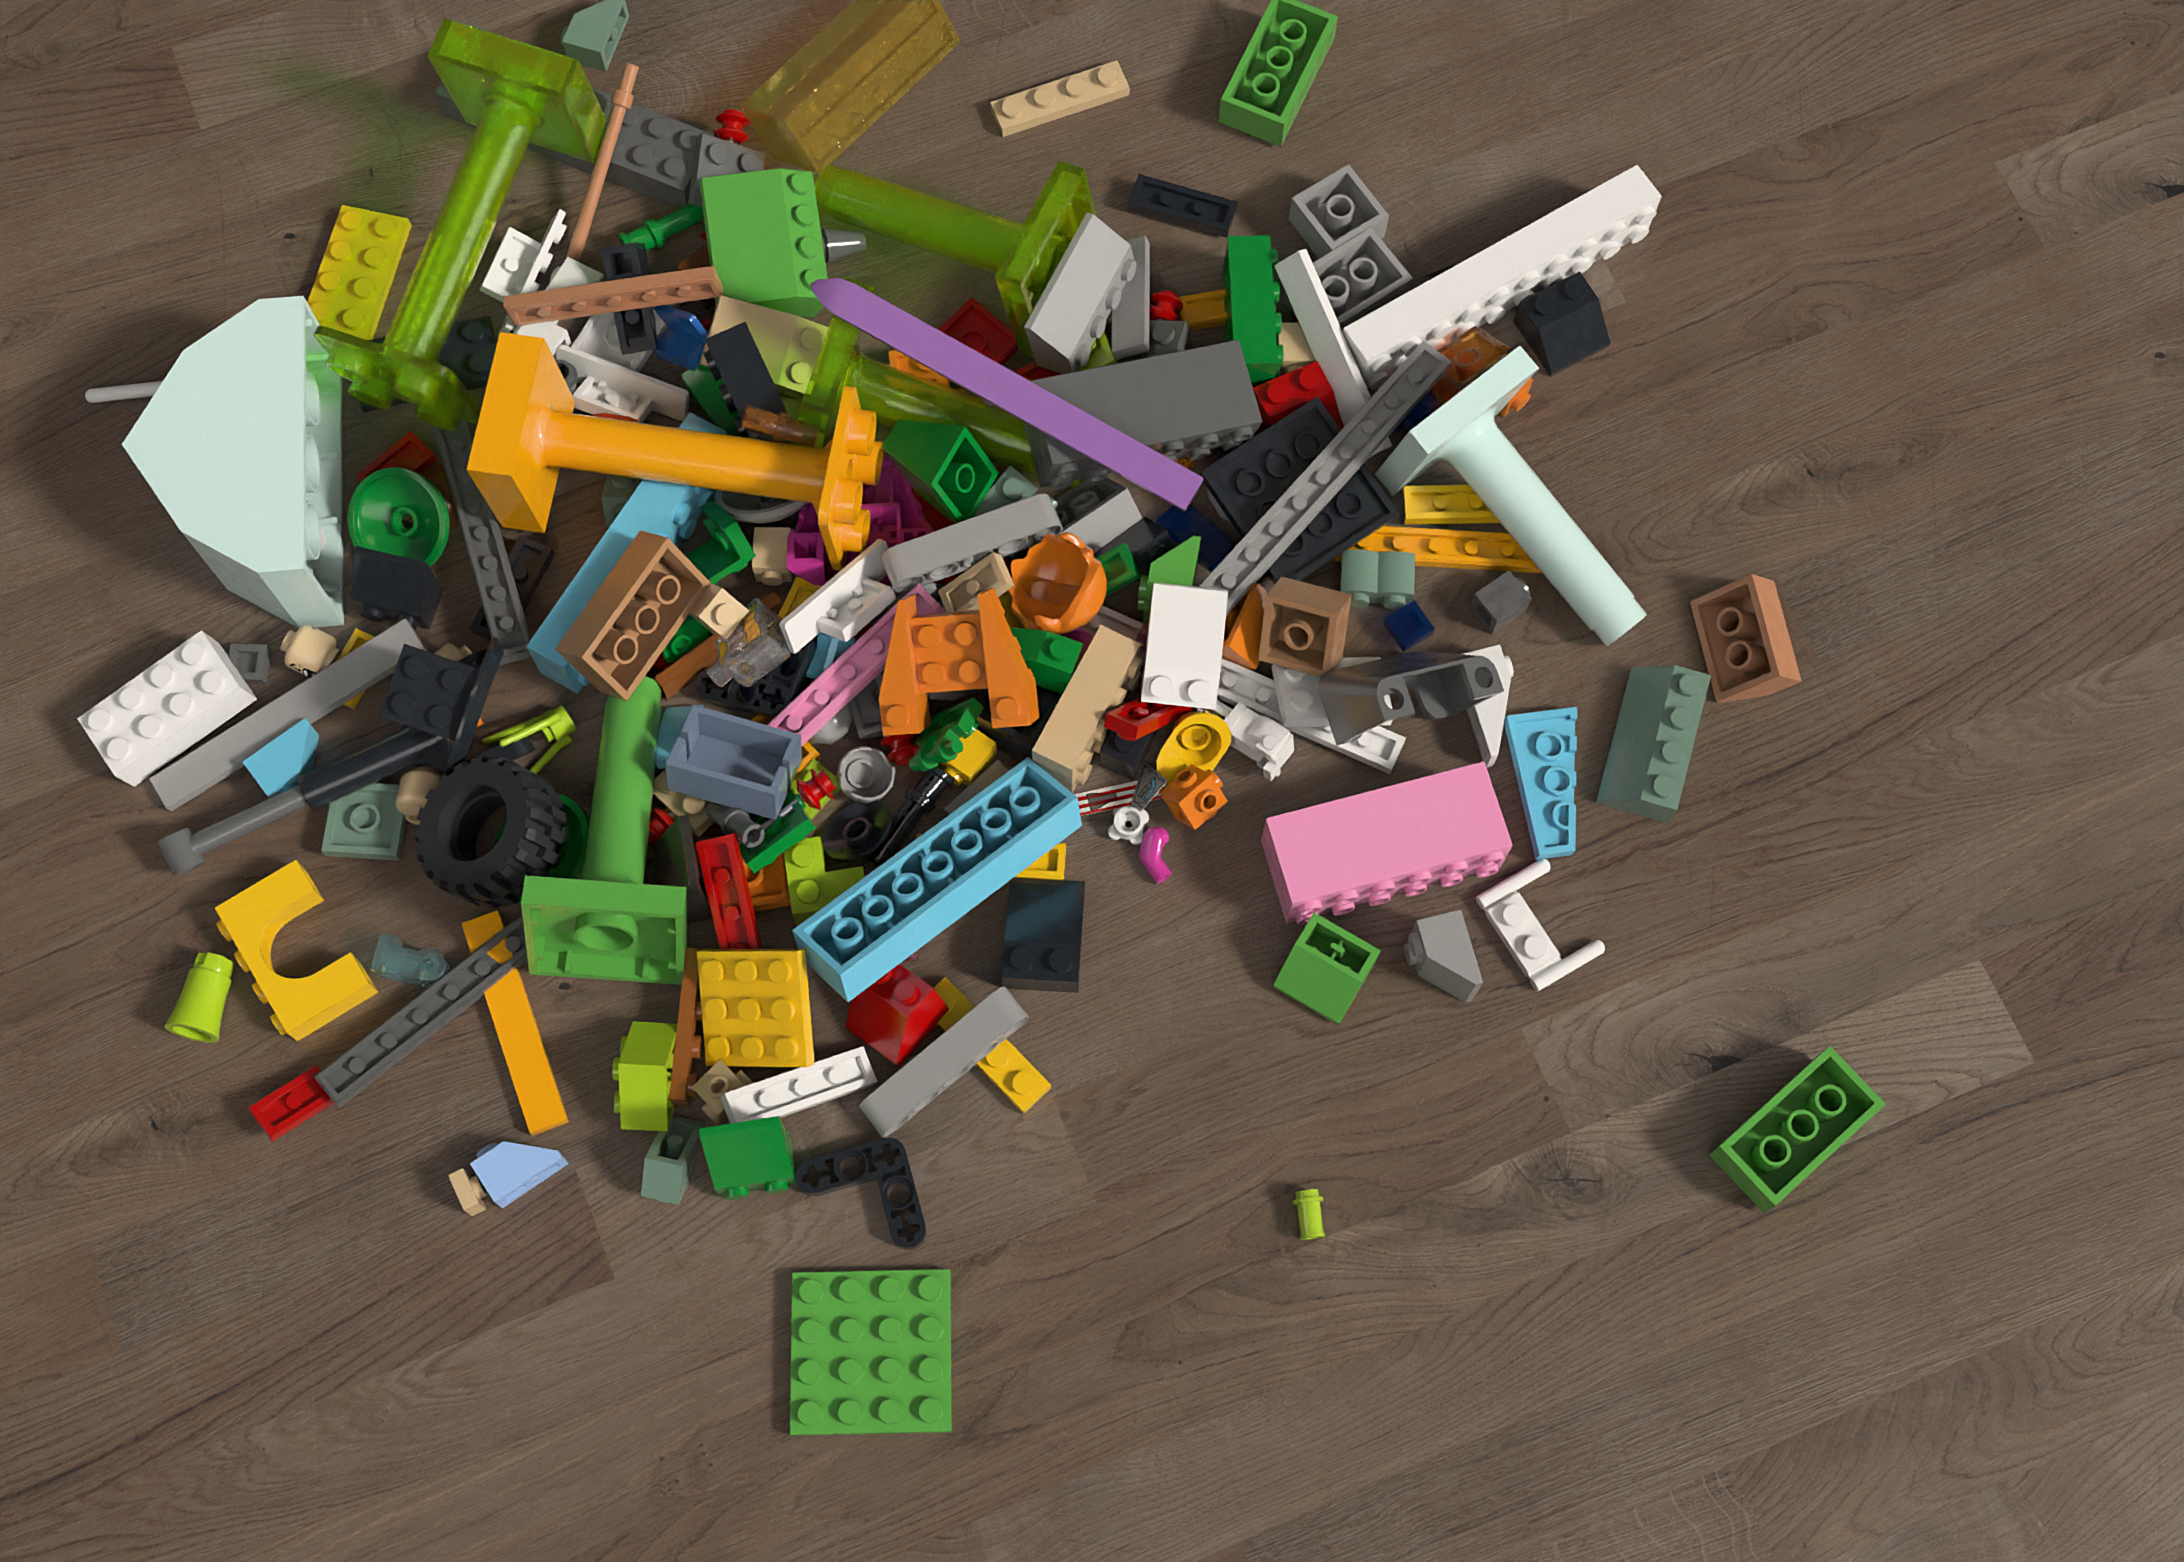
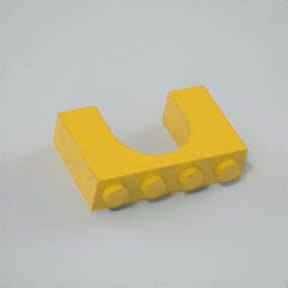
M294 860L215 907V910L221 918L220 921L216 922L218 929L228 942L233 940L239 950L234 953L237 962L244 972L247 973L251 970L257 981L252 984L256 995L263 1004L269 1002L275 1013L270 1016L272 1023L281 1035L287 1033L298 1042L374 996L378 991L361 962L351 952L308 977L291 979L277 975L271 962V947L278 931L292 919L324 901L307 870L297 860Z

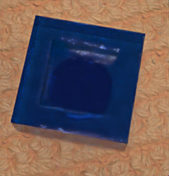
M1415 600L1390 614L1383 621L1384 626L1403 652L1428 638L1435 631L1434 626Z

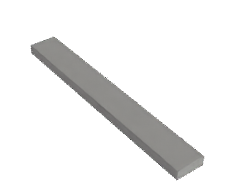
M406 618L149 778L166 809L171 812L244 767V760L304 718L312 724L395 671L404 644L427 651L410 622Z

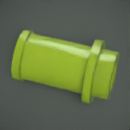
M1318 1189L1295 1192L1296 1199L1292 1200V1203L1297 1205L1301 1233L1300 1240L1326 1237L1320 1202H1323L1324 1199L1322 1196H1319Z

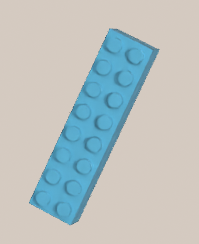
M689 412L679 427L681 429L727 435L726 431ZM650 480L641 481L526 646L541 674L575 693H578L583 685L587 686L590 683L555 648L640 530L668 537L678 548L683 539H688L693 534L697 524L696 520L702 513L700 507L712 499L715 501L716 490Z
M1027 757L793 929L798 949H805L806 963L847 1002L851 1001L1080 828L1082 822L1078 797Z

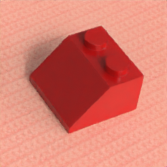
M1317 361L1253 388L1262 418L1260 426L1263 431L1316 397L1319 398L1340 430L1343 429L1333 389Z
M898 964L851 1000L845 1027L897 1067H900L948 1012L949 1008L933 987Z

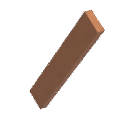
M708 266L503 296V307L515 326L716 298L721 295L723 296V285L715 267Z

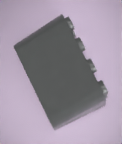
M1414 651L1327 671L1319 678L1318 691L1337 746L1352 742L1360 738L1363 733L1387 721L1415 714L1408 690L1414 689L1419 707L1428 718L1442 720L1454 717L1504 692L1498 671L1494 663L1484 656ZM1396 693L1400 702L1399 708L1397 710L1389 708L1384 696Z

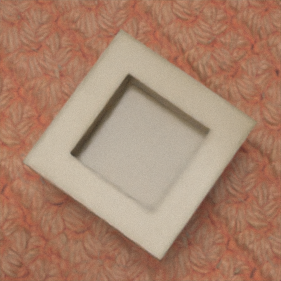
M463 1168L448 1175L465 1212L474 1216L486 1210L482 1198L487 1196V1192L477 1175L472 1177Z

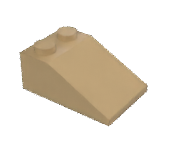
M722 295L719 296L707 338L746 322L778 393L795 399L810 397L831 328L796 315ZM705 343L703 352H706V351L709 350L706 343ZM702 353L699 364L708 367L706 359Z

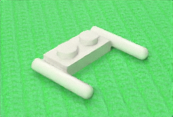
M1546 859L1534 862L1476 896L1477 903L1486 912V917L1525 976L1530 979L1532 987L1537 992L1605 951L1603 942L1594 940L1566 958L1561 959L1560 953L1520 893H1517L1516 890L1550 871L1551 866Z

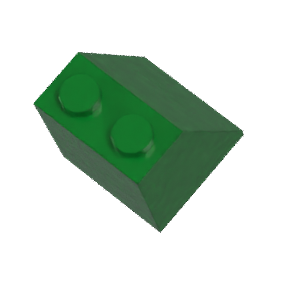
M898 419L882 446L883 450L915 492L953 524L974 517L999 474L966 426Z

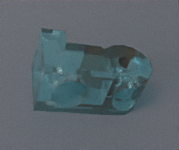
M380 933L370 968L378 978L429 987L450 971L449 963L438 950L424 948L415 951L402 948L403 944L396 936Z

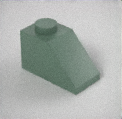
M604 0L573 15L569 26H565L561 34V45L564 47L569 62L607 71L629 19L625 0Z
M672 1116L668 1132H658L645 1156L641 1196L656 1199L659 1202L679 1205L692 1177L701 1144L699 1129L705 1128L704 1122Z

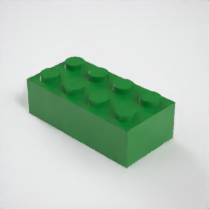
M1270 235L1228 236L1222 269L1223 289L1226 292V295H1224V310L1227 313V321H1225L1226 342L1239 340L1251 384L1254 388L1280 377V366H1283V345H1278V334H1281L1282 320L1281 313H1276V302H1279L1280 287L1279 281H1274V271H1276L1274 265L1278 264L1277 249H1271Z

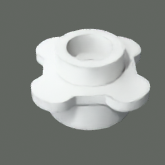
M1126 806L1114 809V822L1108 829L1110 838L1113 840L1120 838L1129 840L1133 845L1140 844L1142 842L1144 824L1149 821L1148 813L1145 810L1139 811L1134 807ZM1131 822L1132 826L1130 828H1127L1125 826V823Z

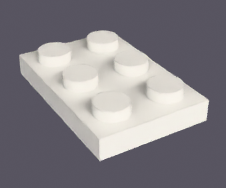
M1381 657L1342 658L1336 669L1379 660ZM1272 664L1271 668L1283 727L1330 726L1318 691L1320 676ZM1384 696L1387 706L1392 709L1390 696ZM1393 720L1387 721L1381 725H1391Z

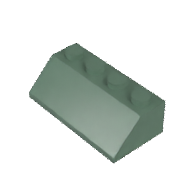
M1677 665L1634 667L1630 669L1595 803L1668 824L1678 809L1711 675Z

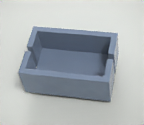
M693 704L681 729V737L677 738L666 761L668 789L731 808H740L745 812L776 820L788 794V787H791L802 762L801 735Z

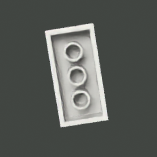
M201 630L77 719L114 776L135 787L256 701L257 698L232 664L220 643Z

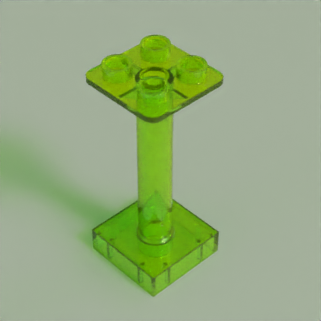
M444 18L428 53V58L466 123L475 125V130L384 343L378 344L319 325L316 327L313 336L329 354L325 366L333 373L352 381L348 392L354 398L384 410L390 409L394 397L417 404L414 414L422 421L446 431H456L460 419L478 424L481 408L457 376L450 369L439 364L438 359L527 148L532 143L595 163L608 121L579 60Z

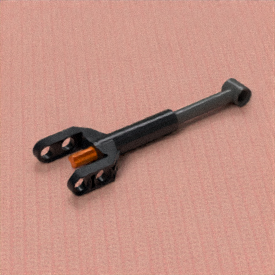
M487 649L468 655L457 662L480 669ZM480 716V719H479V722H478L477 727L483 725L481 716ZM403 724L401 730L299 776V786L284 791L192 834L188 827L157 841V844L173 876H176L206 862L203 854L300 810L307 805L313 808V810H318L417 763L445 773L453 744L449 739ZM530 736L504 747L496 746L475 757L486 756L489 758L499 756L513 761L536 749Z

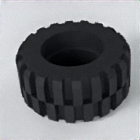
M475 757L471 759V764L464 761L453 767V773H445L437 780L440 784L436 789L429 790L425 797L428 801L424 808L420 807L417 819L420 820V825L415 827L414 838L419 843V846L415 847L418 861L423 863L421 867L426 877L433 880V884L441 890L477 906L498 908L504 905L507 907L520 901L519 897H522L525 875L550 877L551 875L548 872L553 865H558L561 855L558 854L560 846L565 847L566 833L562 832L563 827L567 826L566 813L560 810L563 808V802L559 794L555 793L554 787L539 775L504 757ZM506 805V825L500 840L491 851L477 859L475 845L482 824L495 810Z

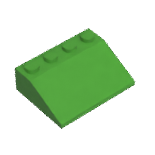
M778 168L701 178L699 183L710 266L715 267L722 282L723 296L799 317L814 318L824 306L812 292L810 284L818 279L828 278L813 172ZM719 297L715 298V305H717Z

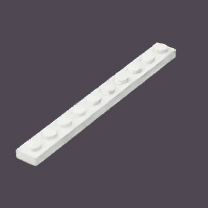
M1102 606L1091 621L1079 627V629L1094 636L1100 625L1122 634L1141 644L1140 658L1144 659L1148 625ZM1222 658L1217 699L1232 706H1236L1238 702H1241L1258 715L1266 716L1283 726L1274 680ZM1330 726L1285 727L1294 733L1388 774L1391 773L1406 740L1401 735L1377 726L1363 733L1360 738L1352 742L1336 746Z

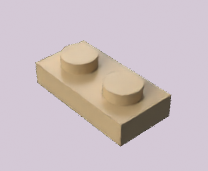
M992 552L938 592L946 612L979 610L978 593L987 588H994L999 597L1012 588L1014 583L1002 555Z

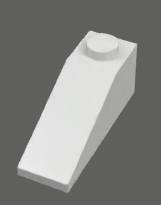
M1500 645L1464 653L1465 655L1484 656L1494 663L1504 692L1467 710L1486 768L1493 767L1499 754L1511 677H1513V666L1510 657L1503 655Z

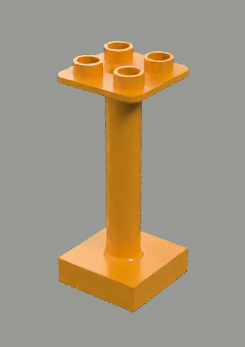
M500 332L466 470L502 527L545 533L560 468L813 503L818 516V525L833 570L841 571L845 567L848 551L857 553L865 551L870 531V510L861 508L863 484L878 485L882 471L884 450L882 448L883 442L874 441L876 412L861 409L855 386H844L834 436L824 448L574 414L575 400L545 339Z

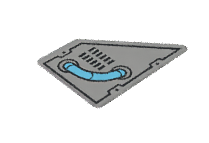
M1146 762L1142 766L1131 802L1139 811L1146 807L1167 782V779Z

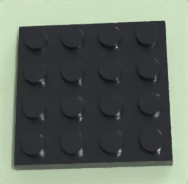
M1316 397L1202 470L1199 476L1204 478L1203 483L1243 539L1341 430L1319 398ZM1365 464L1355 472L1269 567L1266 573L1274 585L1281 576L1302 581L1340 556L1345 550H1349L1400 515Z

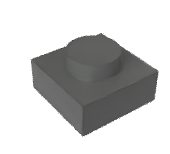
M230 644L229 659L243 680L251 684H267L272 649L265 644Z

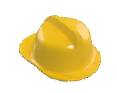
M1205 709L1202 712H1189L1182 715L1175 722L1170 736L1160 749L1156 759V771L1167 779L1165 784H1170L1180 771L1188 768L1191 764L1204 771L1208 769L1213 771L1231 743V731L1228 724L1219 716L1210 714Z

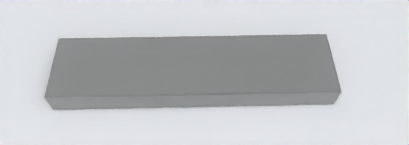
M1145 235L1126 240L1131 245L1137 267L1133 279L1127 281L1121 291L1119 305L1115 310L1112 309L1111 352L1116 359L1149 351L1150 242Z

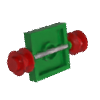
M813 768L810 769L812 778L807 782L798 778L797 794L792 787H788V794L776 820L747 812L750 820L759 824L765 832L763 841L753 848L747 847L737 838L740 853L746 865L754 874L764 866L773 863L780 854L795 843L801 842L816 828L805 807L808 805L811 808L820 810V800L827 796L832 800L835 799L832 791L836 789V786L824 770L817 774Z

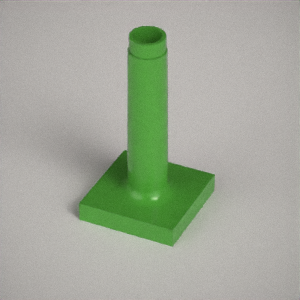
M647 676L643 678L628 701L608 695L605 703L582 878L568 879L525 875L521 908L530 975L682 985L685 951L687 948L686 887L643 884L661 717L660 700L662 691L660 685L654 679Z

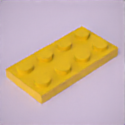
M346 205L341 206L307 302L327 338L351 343L373 339L412 226L408 218Z

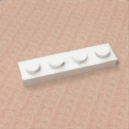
M862 1046L815 1062L812 1066L800 1067L727 1092L720 1098L730 1124L774 1116L781 1118L870 1087L877 1082V1079Z

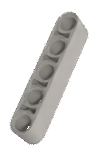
M1038 494L891 547L881 555V561L894 591L904 593L911 591L918 583L921 586H925L966 571L992 552L1001 554L1004 557L1040 543L1046 533L1059 535L1063 527L1049 495Z
M1006 987L999 988L861 1102L859 1108L882 1138L889 1136L1017 1031L1029 1019V1016Z

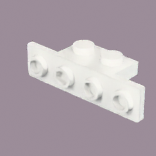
M561 209L558 210L552 218L541 243L509 227L479 290L503 302V296L536 292L540 285L534 282L539 271L543 274L545 273L553 257L548 252L552 242L555 244L559 243L567 226L562 224L566 212ZM508 314L497 337H499L500 332L509 333L516 328Z
M563 344L556 349V360H565L577 370V383L581 385L572 395L575 400L574 408L592 415L609 413L629 416L638 420L639 423H643L652 410L682 422L687 417L689 392L687 390Z
M876 540L780 622L782 633L791 653H797L820 632L847 642L896 600L893 588L879 583L887 575L881 561V555L888 550L886 541Z

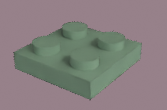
M374 783L329 805L322 843V853L325 856L400 861L407 820L404 813H401L396 808L399 785Z

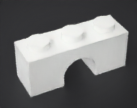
M567 257L562 266L557 267L553 271L550 284L546 290L605 282L606 279L604 274ZM559 320L516 326L513 334L544 338L555 360L556 349L561 344L568 347L572 346L567 330L557 325Z

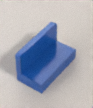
M666 305L655 306V312L668 329L657 340L658 349L652 350L657 358L694 370L700 363L708 332L691 313Z

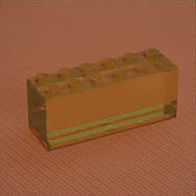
M854 0L746 99L740 107L774 160L819 175L961 42V39L939 0Z

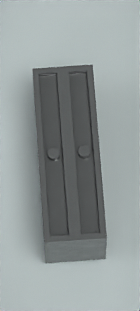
M1239 340L1031 381L1174 462H1177V459L1187 457L1190 458V461L1201 460L1210 456L1211 452L1223 450L1224 454H1228L1249 441L1262 423ZM1022 421L1040 488L1052 486V489H1062L1072 485L1075 480L1086 478L1087 482H1096L1108 477L1109 473H1114Z

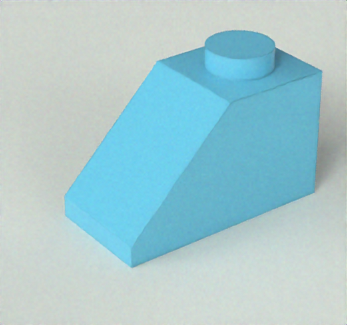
M304 718L244 760L243 764L269 798L274 797L295 786H299L298 777L312 771L319 734L308 720Z

